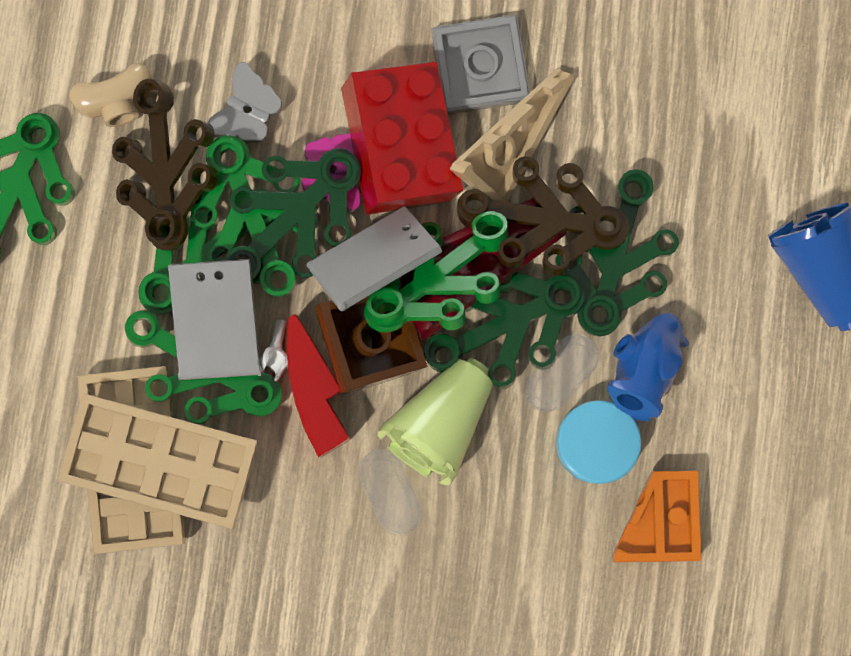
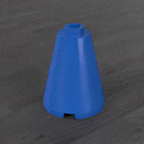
M840 203L806 214L807 219L795 225L792 220L772 231L768 238L771 247L829 327L838 326L840 331L851 330V205Z

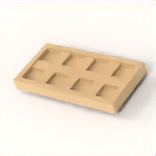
M167 366L77 376L80 400L82 393L174 418L172 395L168 400L157 403L150 400L145 391L146 382L151 376L161 374L170 377L169 367ZM161 380L153 382L150 387L151 393L157 397L165 395L168 390L167 384ZM88 490L93 554L186 544L183 515Z
M82 393L57 481L235 529L259 441Z

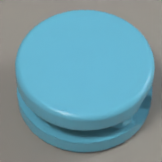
M602 400L590 401L572 409L563 418L556 434V450L564 468L577 479L595 484L610 483L625 476L636 464L641 451V434L634 418L622 412L614 403Z

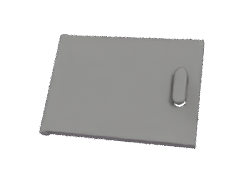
M403 206L309 261L307 267L340 311H344L440 254L442 250L433 237L409 210Z
M250 259L169 264L168 271L179 369L178 379L190 380L261 375L262 367L260 366Z

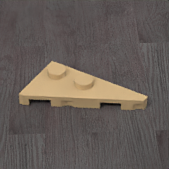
M555 69L452 164L450 170L472 189L480 190L488 197L490 196L491 200L508 202L517 185L512 177L513 165L520 157L533 156L574 80L572 74ZM522 167L518 170L520 175L523 174L526 167Z

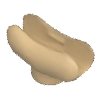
M136 63L130 65L120 75L97 83L78 82L70 90L69 97L71 103L81 115L89 118L103 116L106 126L118 127L131 123L139 117L138 110L133 103L134 90L139 82L144 79H153V76L146 66Z

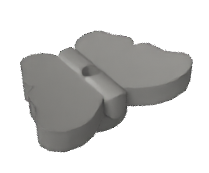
M240 62L236 65L232 75L234 96H230L227 99L228 107L215 113L208 120V123L214 128V137L231 135L240 138L244 142L262 143L268 137L269 132L266 125L269 123L270 117L279 114L283 104L270 85H265L262 78L254 73L246 62ZM246 108H252L250 113H245Z

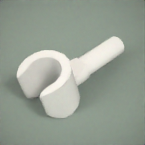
M282 319L276 320L270 347L265 349L260 358L262 372L266 366L275 371L274 381L280 379L288 365L287 354L282 350L286 321Z

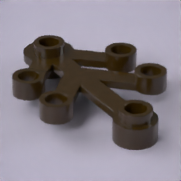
M144 79L138 83L134 90L133 103L139 112L147 114L149 117L153 162L142 154L141 143L136 139L120 137L114 142L112 155L117 162L127 164L155 189L157 206L146 198V188L141 182L128 179L121 181L117 186L116 198L120 204L130 206L146 221V236L155 247L160 250L173 251L178 249L187 238V215L203 191H212L217 186L219 174L215 167L197 163L190 168L188 182L176 200L174 186L197 149L206 148L211 145L215 132L213 126L208 122L198 119L189 121L184 128L183 138L171 156L167 112L171 110L174 104L173 93L170 87L163 82L154 79ZM201 127L202 135L200 139L197 140L196 133L197 130ZM129 145V154L125 156V149ZM205 171L206 179L205 182L201 184L200 177L201 174ZM133 188V197L129 199V191Z
M528 156L520 157L515 161L512 177L516 184L525 187L540 207L491 200L490 196L488 197L484 192L476 189L465 191L457 202L458 219L469 228H472V222L476 216L487 211L501 213L508 222L537 226L520 238L509 237L500 243L498 259L507 268L520 266L527 255L563 231L581 233L565 246L555 244L545 250L542 264L545 271L551 275L563 274L567 271L570 263L594 247L605 250L619 247L627 239L630 228L628 218L621 210L612 206H601L583 183L582 169L573 163L564 164L558 169L556 185L561 192L572 196L584 214L568 212L539 176L538 162ZM522 167H528L534 173L531 176L525 177L520 175L518 170ZM572 174L577 178V181L571 184L563 181L562 176ZM471 200H478L483 206L478 210H472L467 206V203ZM602 221H609L614 224L615 229L605 231L599 224ZM509 247H513L520 252V255L516 258H508L505 256L504 251ZM551 255H560L565 262L561 265H553L549 262L548 258Z

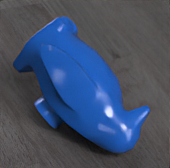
M661 313L645 323L633 336L630 334L625 335L617 343L613 351V355L618 359L616 378L611 380L607 390L615 406L638 421H651L652 417L658 418L663 410L661 399L671 387L683 363L682 352L679 347H688L689 341L683 333L682 323L677 316L671 313Z

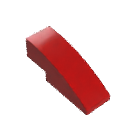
M294 314L287 320L286 347L289 378L294 402L304 430L317 456L322 458L352 439L329 403L341 395L338 382L302 322Z

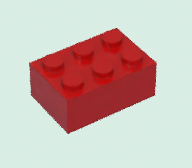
M437 62L351 72L341 87L354 155L361 167L359 181L366 215L395 211L403 206L408 209L448 203L463 191L461 179L450 170L457 157Z

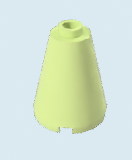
M469 358L467 361L459 359L453 366L443 371L384 422L379 428L377 436L381 440L387 435L392 440L387 448L421 475L428 478L433 471L442 475L438 483L451 485L458 474L493 387V383L489 378V369L473 358Z

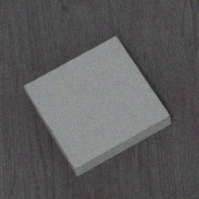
M517 15L431 28L435 57L448 115L518 104L530 93Z

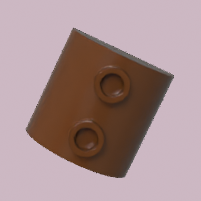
M369 296L344 311H340L332 300L317 304L314 309L341 394L376 386L428 367L414 322L407 321L401 328L392 332H379L372 329L367 324L364 315V308Z

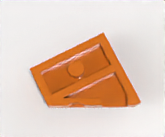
M651 471L613 552V562L701 561L698 471Z

